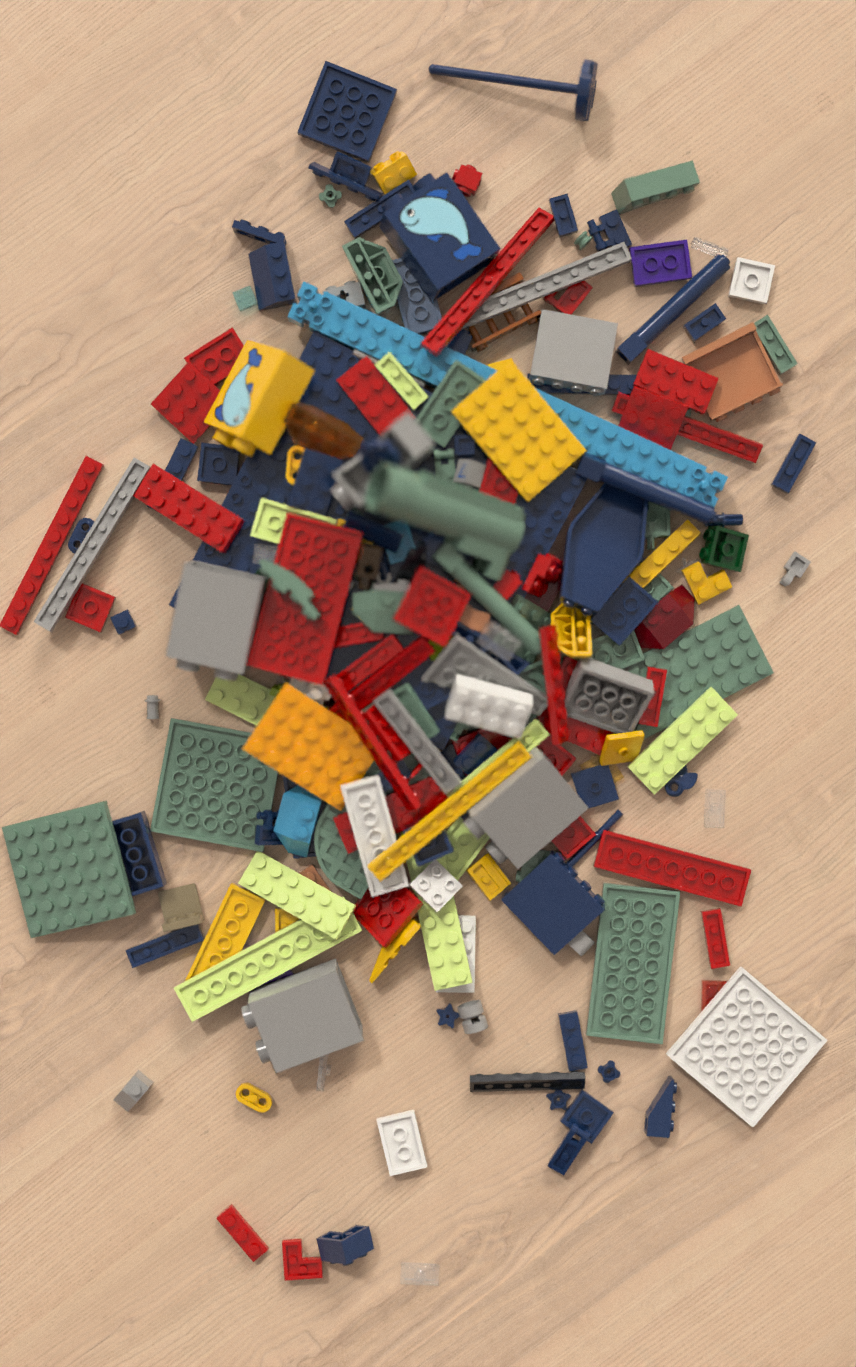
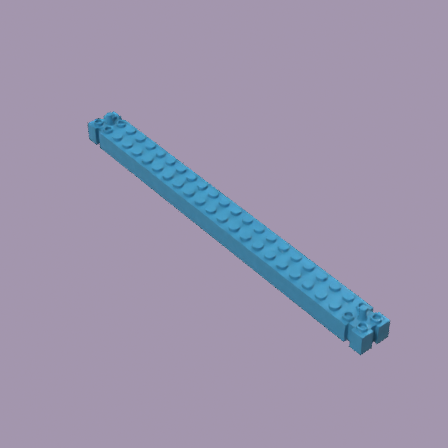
M304 281L297 294L300 302L299 304L293 303L287 316L289 322L302 328L307 324L311 332L315 330L352 351L357 349L379 360L390 352L409 374L426 381V385L435 389L455 360H458L486 380L498 371L448 347H445L436 357L421 347V342L426 337L326 291L321 295L317 287ZM535 388L587 450L586 452L603 458L607 463L715 507L718 498L714 495L723 490L728 476L715 470L709 474L705 472L707 467Z

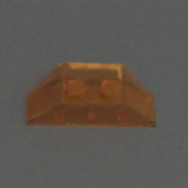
M293 402L284 418V423L287 426L293 443L302 448H308L342 459L354 457L363 442V438L346 422L313 405Z

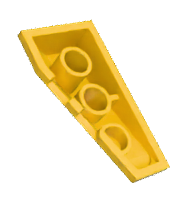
M413 916L387 948L381 946L369 982H374L387 967L388 961L394 959L401 949L400 946H405L421 927L418 918Z

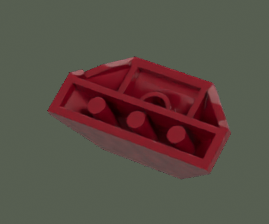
M682 584L661 599L634 629L641 648L665 649L693 625L695 598Z

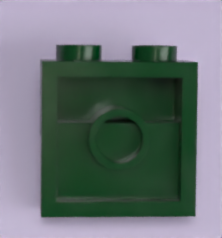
M709 526L703 535L704 540H706L704 548L699 553L701 564L741 572L749 535L719 526Z

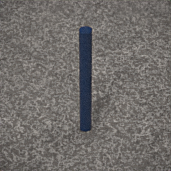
M617 810L596 831V835L568 860L566 865L573 867L598 842L603 830L608 831L624 814Z

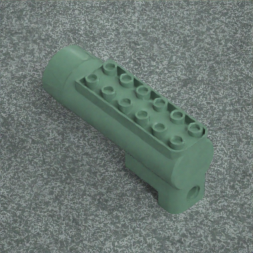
M383 462L374 470L365 495V504L368 510L445 536L444 542H448L460 551L475 555L472 564L473 569L498 581H501L509 558L520 545L525 531V517L527 514L524 513V508L494 496L486 495L478 490L467 488L459 483L451 482L440 476L437 477L423 470L417 473Z

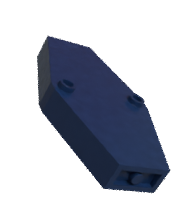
M604 483L571 522L565 538L559 601L563 602L564 606L578 608L581 610V613L587 616H595L636 567L644 553L648 510L647 500Z

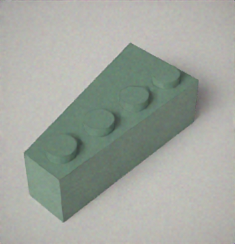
M692 160L624 179L613 190L611 195L620 215L666 198L671 199L681 193H691L700 183Z

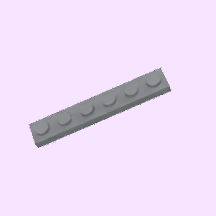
M390 689L373 701L445 794L461 784L462 780Z

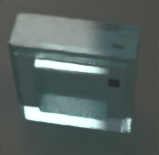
M251 286L232 292L240 312L258 305Z

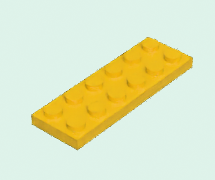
M234 883L230 884L185 981L242 951L266 899Z

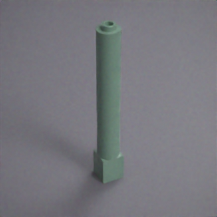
M445 542L431 557L472 594L533 655L536 653L540 655L542 653L540 633L488 584L452 545Z

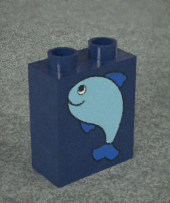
M447 172L436 179L431 173L423 176L413 186L415 193L405 199L400 193L389 198L381 207L384 213L379 226L432 302L487 267L501 249Z

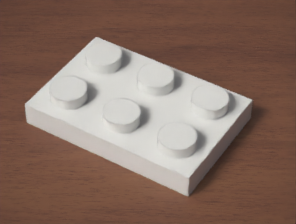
M414 1110L377 1118L390 1176L427 1168Z

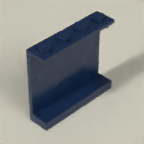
M551 850L549 856L512 890H507L502 895L501 900L555 955L605 910V901L599 894L595 895L591 891L592 887L586 880L582 881L577 876L578 872L572 866L568 867L566 865L564 857L559 852L555 853Z

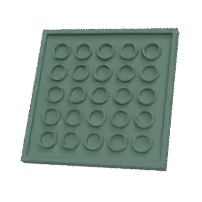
M171 718L150 831L264 852L265 845L254 844L256 825H263V819H257L256 814L264 810L272 811L279 772L242 749L251 736V732Z
M107 800L2 827L30 938L136 913Z

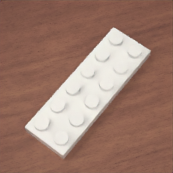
M376 775L341 785L371 897L409 886L403 864L381 882L367 867L370 862L397 841L379 776Z

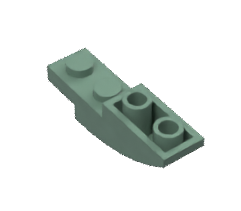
M263 559L259 561L262 565L260 567L262 573L266 577L270 576L274 581L272 583L274 589L278 593L282 592L285 595L291 591V598L296 604L301 603L304 607L302 612L308 620L312 618L316 621L322 617L310 601L316 595L301 579L277 564Z

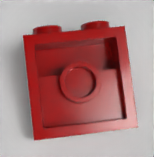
M548 553L545 556L538 554L522 589L541 598L548 590L549 581L556 584L561 579L563 561Z

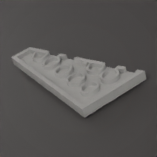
M457 634L421 677V681H430L437 683L441 687L447 686L452 688L456 675L460 674L532 694L533 707L530 712L532 714L540 715L548 706L546 694Z

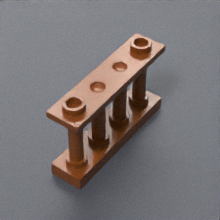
M519 272L505 279L491 295L523 283V276ZM528 303L522 305L521 307L526 317L517 322L511 311H507L503 314L509 326L498 330L493 318L485 320L492 335L481 339L475 325L468 327L475 342L471 345V351L477 350V352H481L488 347L487 344L526 324L531 326L539 321L538 318L541 316V311L538 310L533 313Z

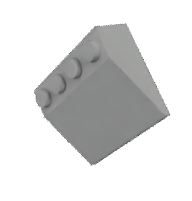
M580 657L565 691L564 701L567 716L617 734L633 732L654 695L653 681L588 657Z

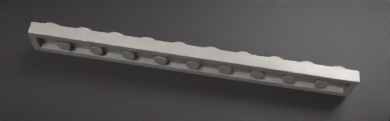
M625 242L489 296L461 330L631 262L632 258Z
M133 458L34 620L36 624L53 632L134 499L133 495L151 468L150 466Z

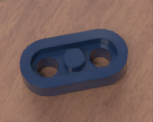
M82 518L77 523L68 542V547L72 553L75 554L78 550L75 547V542L80 541L82 543L95 521L92 519ZM85 524L89 525V529L87 531H84L83 526Z

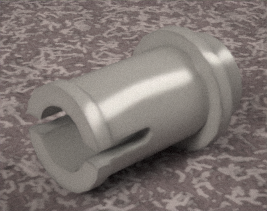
M148 695L147 699H145V702H147V719H159L158 702H160V699H158V695Z

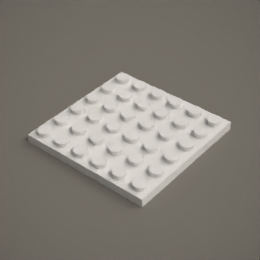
M740 966L666 1054L750 1126L754 1127L828 1040Z

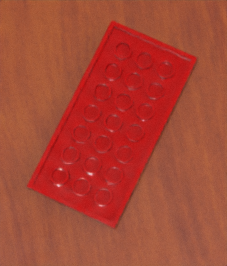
M287 512L274 564L293 573L313 591L316 596L310 601L322 617L316 621L312 618L308 620L302 612L304 607L301 603L296 604L291 598L290 594L292 592L289 591L286 595L282 592L278 593L272 586L274 581L270 577L247 662L248 666L324 685L360 544L364 535L363 532Z

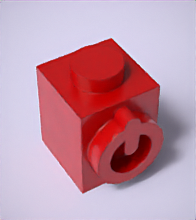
M461 164L460 169L455 170L452 180L463 196H475L483 173L477 171L472 165L467 164L465 166Z

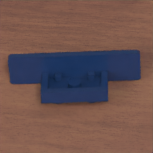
M336 152L330 169L316 162L309 164L308 168L313 170V174L323 177V175L329 177L332 183L338 185L342 183L348 186L347 189L352 192L358 193L359 191L365 194V197L369 200H379L383 193L366 186L373 167L345 154Z

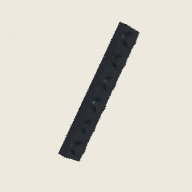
M578 1071L570 1073L534 1072L532 1074L496 1073L494 1075H470V1092L585 1089V1072Z

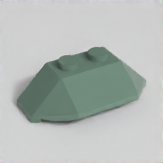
M360 237L343 245L342 248L349 264L376 314L378 315L394 307L403 285V280L387 249Z
M373 590L353 593L352 614L358 617L372 632L412 635L414 631L392 620L406 592Z

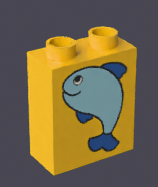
M247 340L204 420V423L216 429L212 439L232 450L234 448L249 457L253 456L256 449L271 455L315 370L286 351Z

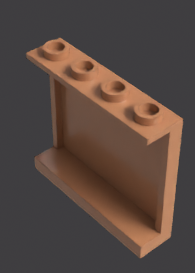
M754 322L682 357L684 364L719 378L706 409L711 422L714 420L720 422L727 418L726 414L732 411L736 414L745 409L744 405L750 402L754 405L762 401V397L767 394L773 396L779 393V388L783 386L756 332Z

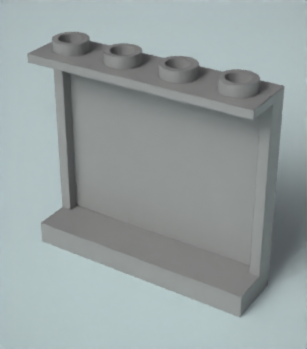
M542 309L529 381L535 385H552L556 389L569 388L573 392L585 391L590 392L594 396L604 395L608 385L618 323Z

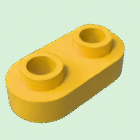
M293 446L288 451L286 478L291 485H293L295 480L293 479V474L297 473L301 459L296 460L294 456L300 453L302 458L304 448L301 446Z
M242 1083L236 1090L237 1100L244 1105L261 1113L267 1112L271 1108V1095L250 1083ZM244 1089L249 1091L248 1095L243 1094ZM264 1098L266 1103L262 1104L259 1100Z

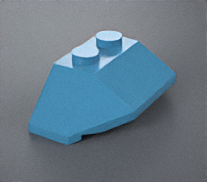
M300 785L283 794L274 832L288 853L307 858L322 799Z

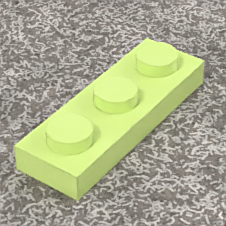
M390 352L375 364L377 369L413 410L428 398L427 394Z

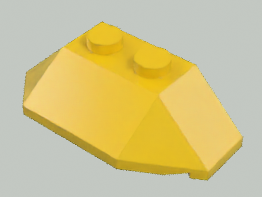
M562 602L551 613V625H556V631L558 632L559 651L570 657H592L590 616L581 613V610L578 608H568Z

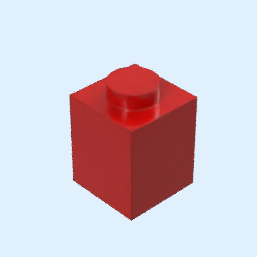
M507 569L501 581H497L493 588L507 601L522 583L520 580L521 576L513 569L511 571Z

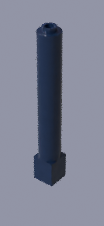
M717 254L636 332L629 336L615 352L627 365L633 362L662 332L730 269L729 259L725 255Z
M586 451L577 468L576 473L596 482H604L702 524L712 523L716 516L715 507L607 463L605 459Z

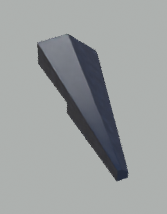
M460 622L457 623L452 633L453 637L457 634L516 675H519L530 665L528 661Z

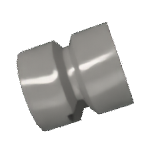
M481 1000L469 1001L457 1007L460 1018L464 1019L462 1026L465 1034L477 1033L488 1028L486 1017L482 1015L484 1010Z

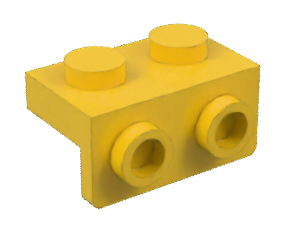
M397 151L391 154L389 160L376 164L370 173L375 178L384 195L417 175L407 154Z

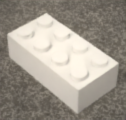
M457 674L445 707V718L521 739L533 707L532 694Z

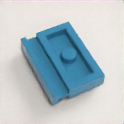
M395 521L384 525L404 535L397 553L386 549L391 565L404 561L410 548L415 549L407 523Z

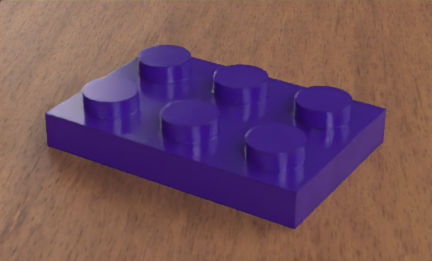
M687 239L629 248L632 258L631 267L634 287L692 279Z

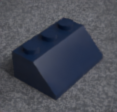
M279 242L264 245L249 253L259 311L293 305V303L297 304L285 243Z

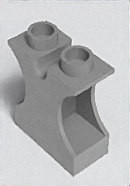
M409 412L392 424L376 440H389L393 443V447L400 453L402 460L400 468L413 471L434 454V442ZM362 453L333 473L337 484L330 490L347 512L355 506L361 513L367 509L365 495L373 472L370 474L363 468L360 461ZM380 457L377 458L378 460H382V462H384V459Z

